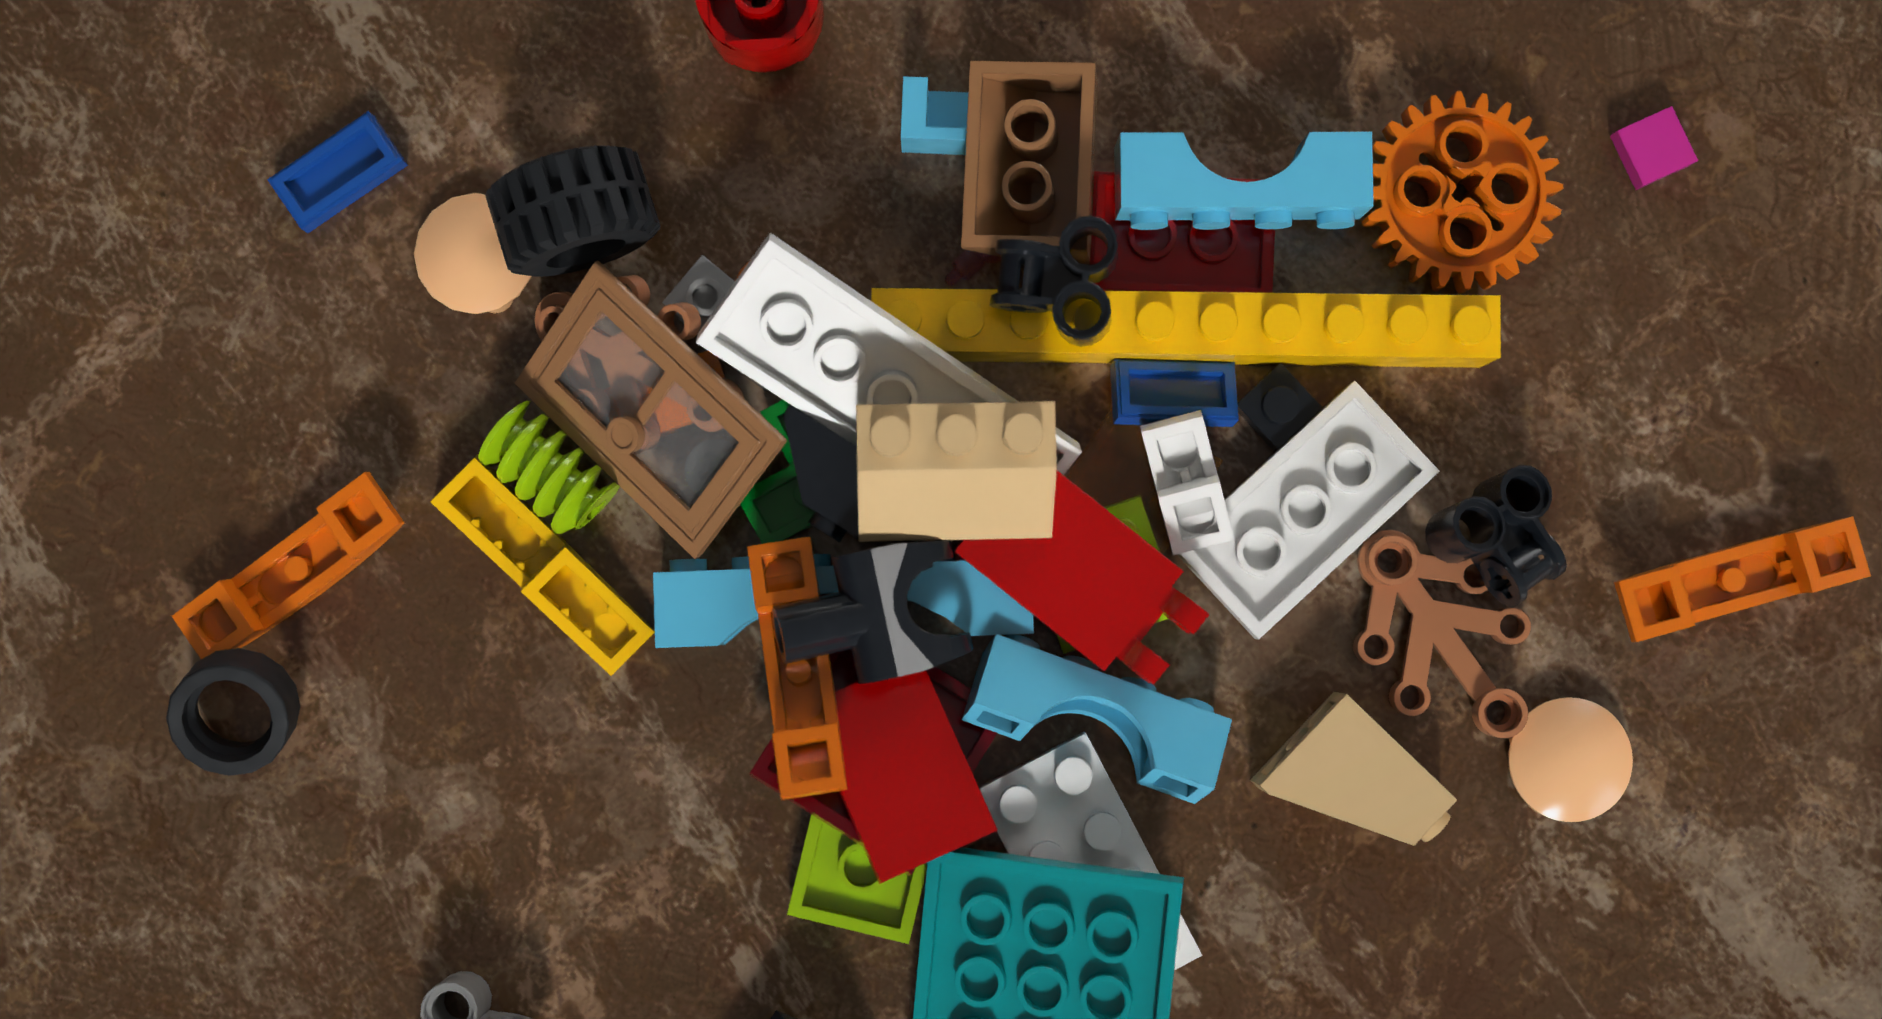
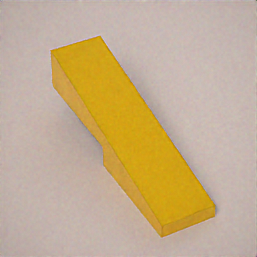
M477 454L430 502L521 587V592L612 676L655 633V630L559 534H556L542 517H538L525 500H520L509 484L502 483L497 478L496 471L492 467H487L480 463L479 454Z

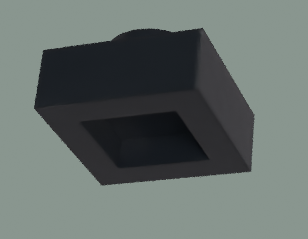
M1282 363L1278 364L1237 402L1238 413L1273 451L1278 450L1323 408Z

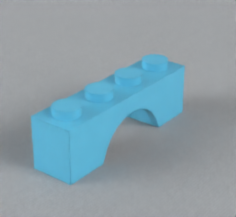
M1183 132L1120 133L1114 147L1115 220H1131V228L1163 229L1168 227V220H1193V228L1202 230L1227 228L1230 226V220H1255L1256 228L1269 230L1291 227L1292 220H1317L1318 228L1343 229L1354 226L1355 220H1360L1374 206L1372 132H1309L1297 147L1294 157L1286 169L1270 178L1253 182L1230 180L1210 171L1194 155Z
M995 634L982 653L962 721L1021 741L1032 727L1051 716L1065 713L1087 715L1108 725L1123 740L1134 763L1137 784L1196 804L1215 789L1232 719L1214 713V708L1208 703L1193 698L1177 700L1156 692L1154 685L1140 678L1123 677L1119 679L1098 671V667L1088 659L1078 656H1064L1062 658L1042 651L1037 642L1021 635L1010 634L1001 636Z

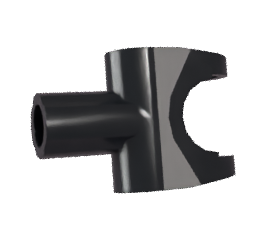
M951 541L899 543L832 557L838 593L774 606L772 608L775 637L783 662L788 664L851 649L858 684H865L922 672L973 651L970 632L950 636L948 634L936 635L922 630L912 620L907 608V593L912 581L922 571L933 567L932 562L954 558Z

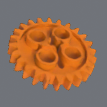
M1456 91L1449 98L1445 109L1441 100L1435 94L1430 96L1424 103V115L1415 106L1410 105L1401 114L1403 125L1392 120L1386 125L1382 133L1389 143L1375 141L1372 144L1373 159L1380 163L1373 164V204L1375 210L1363 219L1361 223L1365 227H1381L1383 233L1373 242L1372 247L1378 249L1391 244L1395 252L1388 263L1390 268L1398 266L1404 260L1412 264L1408 281L1413 283L1426 272L1432 273V290L1439 291L1445 287L1450 277H1453L1457 293L1461 294L1471 289L1475 276L1478 284L1485 290L1496 284V271L1506 280L1520 273L1516 259L1525 264H1529L1537 259L1539 254L1531 242L1543 244L1552 238L1553 233L1541 221H1551L1561 215L1562 210L1546 202V199L1563 190V184L1546 180L1545 174L1557 166L1559 160L1556 158L1540 159L1537 152L1547 143L1548 137L1540 136L1532 140L1526 137L1525 133L1532 122L1530 116L1521 119L1515 125L1509 122L1511 103L1506 102L1495 113L1488 111L1487 94L1482 93L1473 102L1471 107H1466L1462 91ZM1447 138H1456L1464 142L1469 151L1468 162H1459L1449 155L1446 149ZM1419 155H1425L1428 158L1429 165H1423L1419 161ZM1492 179H1501L1511 186L1514 193L1513 204H1505L1497 200L1491 187ZM1405 182H1417L1425 188L1429 198L1428 206L1419 207L1409 202L1404 192ZM1459 183L1467 189L1461 202L1455 200L1451 195ZM1490 219L1496 220L1500 224L1499 231H1495L1492 228ZM1451 223H1462L1469 228L1473 236V246L1471 249L1461 248L1454 243L1450 235Z

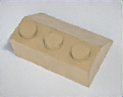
M1055 401L856 405L859 542L1052 538L1057 471Z

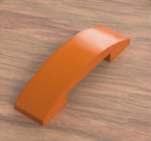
M370 472L362 473L316 508L319 514L231 579L219 580L172 615V618L200 659L207 657L215 651L243 648L340 581L371 556L402 527L405 522Z
M1851 516L1678 561L1614 582L1631 642H1640L1693 627L1697 622L1800 593H1814L1867 578L1871 574L1854 517Z
M803 537L747 546L754 602L759 617L774 729L772 736L781 799L785 800L847 790L830 655L785 664L778 649L773 626L772 608L774 606L820 597L811 538Z

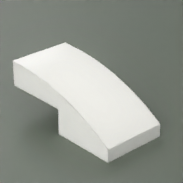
M1201 410L1141 425V433L1173 555L1234 540Z

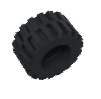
M596 145L552 153L529 161L509 171L493 183L485 194L507 268L514 274L543 277L588 269L596 261L604 264L637 250L660 230V223L637 152L626 147Z

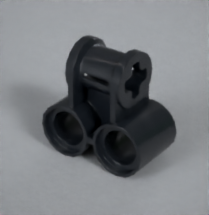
M1079 217L1071 221L1062 231L1059 246L1020 239H1002L996 242L995 252L1001 255L998 292L990 297L991 307L1027 313L1053 312L1055 326L1061 337L1070 344L1080 347L1091 346L1104 338L1109 332L1112 322L1110 300L1105 291L1094 283L1107 278L1117 264V236L1111 225L1098 217ZM1090 235L1099 237L1108 248L1105 257L1100 262L1094 265H1083L1073 259L1071 250L1078 239ZM1025 264L1022 288L1019 289L1021 266ZM1077 299L1092 300L1101 310L1099 321L1087 330L1074 329L1064 319L1066 308Z
M1519 465L1481 482L1474 489L1472 497L1435 513L1429 519L1425 529L1427 545L1438 559L1446 563H1459L1471 558L1480 572L1486 588L1499 602L1508 607L1518 606L1527 599L1529 589L1544 579L1555 580L1566 571L1567 566L1561 547L1548 534L1538 519L1550 507L1552 501L1551 486L1540 470L1531 466ZM1506 489L1513 495L1516 501V509L1509 503L1506 497ZM1459 520H1462L1468 526L1471 537L1470 541L1462 535L1459 528ZM1542 554L1544 559L1540 560L1538 556Z

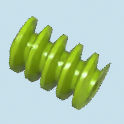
M526 400L511 409L494 425L480 448L479 461L487 467L499 464L496 474L502 483L508 484L517 481L514 491L520 500L526 501L536 497L533 504V512L538 517H546L555 513L551 522V529L556 534H563L574 528L575 530L581 529L611 501L620 486L613 482L598 489L595 484L602 468L597 464L580 472L577 467L584 451L579 447L563 456L559 450L567 434L564 431H559L545 439L541 433L549 417L541 414L527 422L523 417L531 401Z

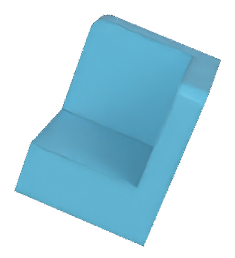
M903 76L902 153L966 155L969 92L928 91V77Z

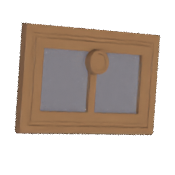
M596 261L591 266L515 382L553 422L694 559L702 556L787 442V439L600 261Z

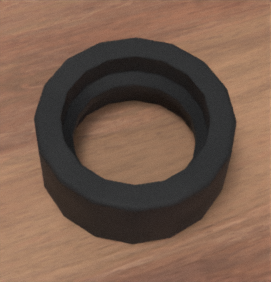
M235 648L215 651L194 664L170 695L166 720L171 740L186 759L205 771L232 776L253 773L275 759L296 728L301 706L296 684L283 666L263 653ZM229 680L245 684L259 693L268 705L271 713L269 729L263 737L255 741L237 742L224 739L210 730L201 718L197 705L200 693L206 686L215 681Z

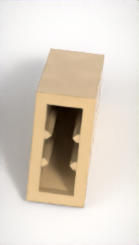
M1333 692L1250 779L1258 789L1272 796L1413 846L1420 839L1424 842L1430 841L1444 829L1451 818L1447 811L1457 801L1445 787L1349 695L1339 692Z

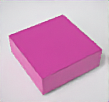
M1672 106L1610 135L1635 190L1691 166L1698 161Z

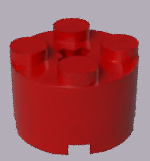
M695 0L709 40L724 61L753 72H774L805 60L812 53L823 26V0H767L765 6L761 8H753L756 6L757 0Z

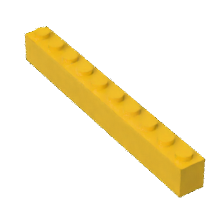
M872 288L871 301L960 362L1112 363L1114 359L1234 362L1235 365H1278L1282 363L1283 365L1480 368L1501 358V295L1105 291L1111 306L1112 322L1109 332L1101 341L1091 346L1080 347L1070 344L1061 337L1055 326L1053 312L1027 313L991 307L990 297L996 294L998 289ZM1077 299L1066 308L1064 319L1074 329L1087 330L1099 321L1101 310L1092 300Z

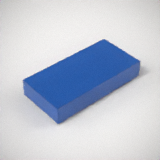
M367 111L267 180L299 227L306 233H309L401 171L408 164L376 117Z
M1114 359L1110 365L1113 424L1145 425L1201 410L1206 427H1233L1239 420L1234 362Z

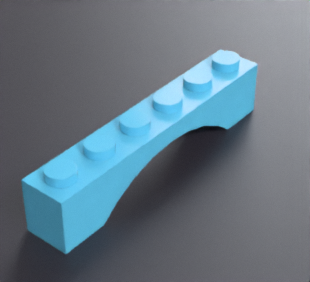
M952 549L954 558L932 562L933 567L922 571L912 581L907 593L908 601L915 602L946 617L964 632H970L971 636L1034 634L1033 615L965 560L955 561V549ZM814 554L820 595L839 592L834 567L831 566V554ZM731 558L732 569L707 570V559L669 560L670 572H653L655 648L726 645L745 627L758 620L749 558Z

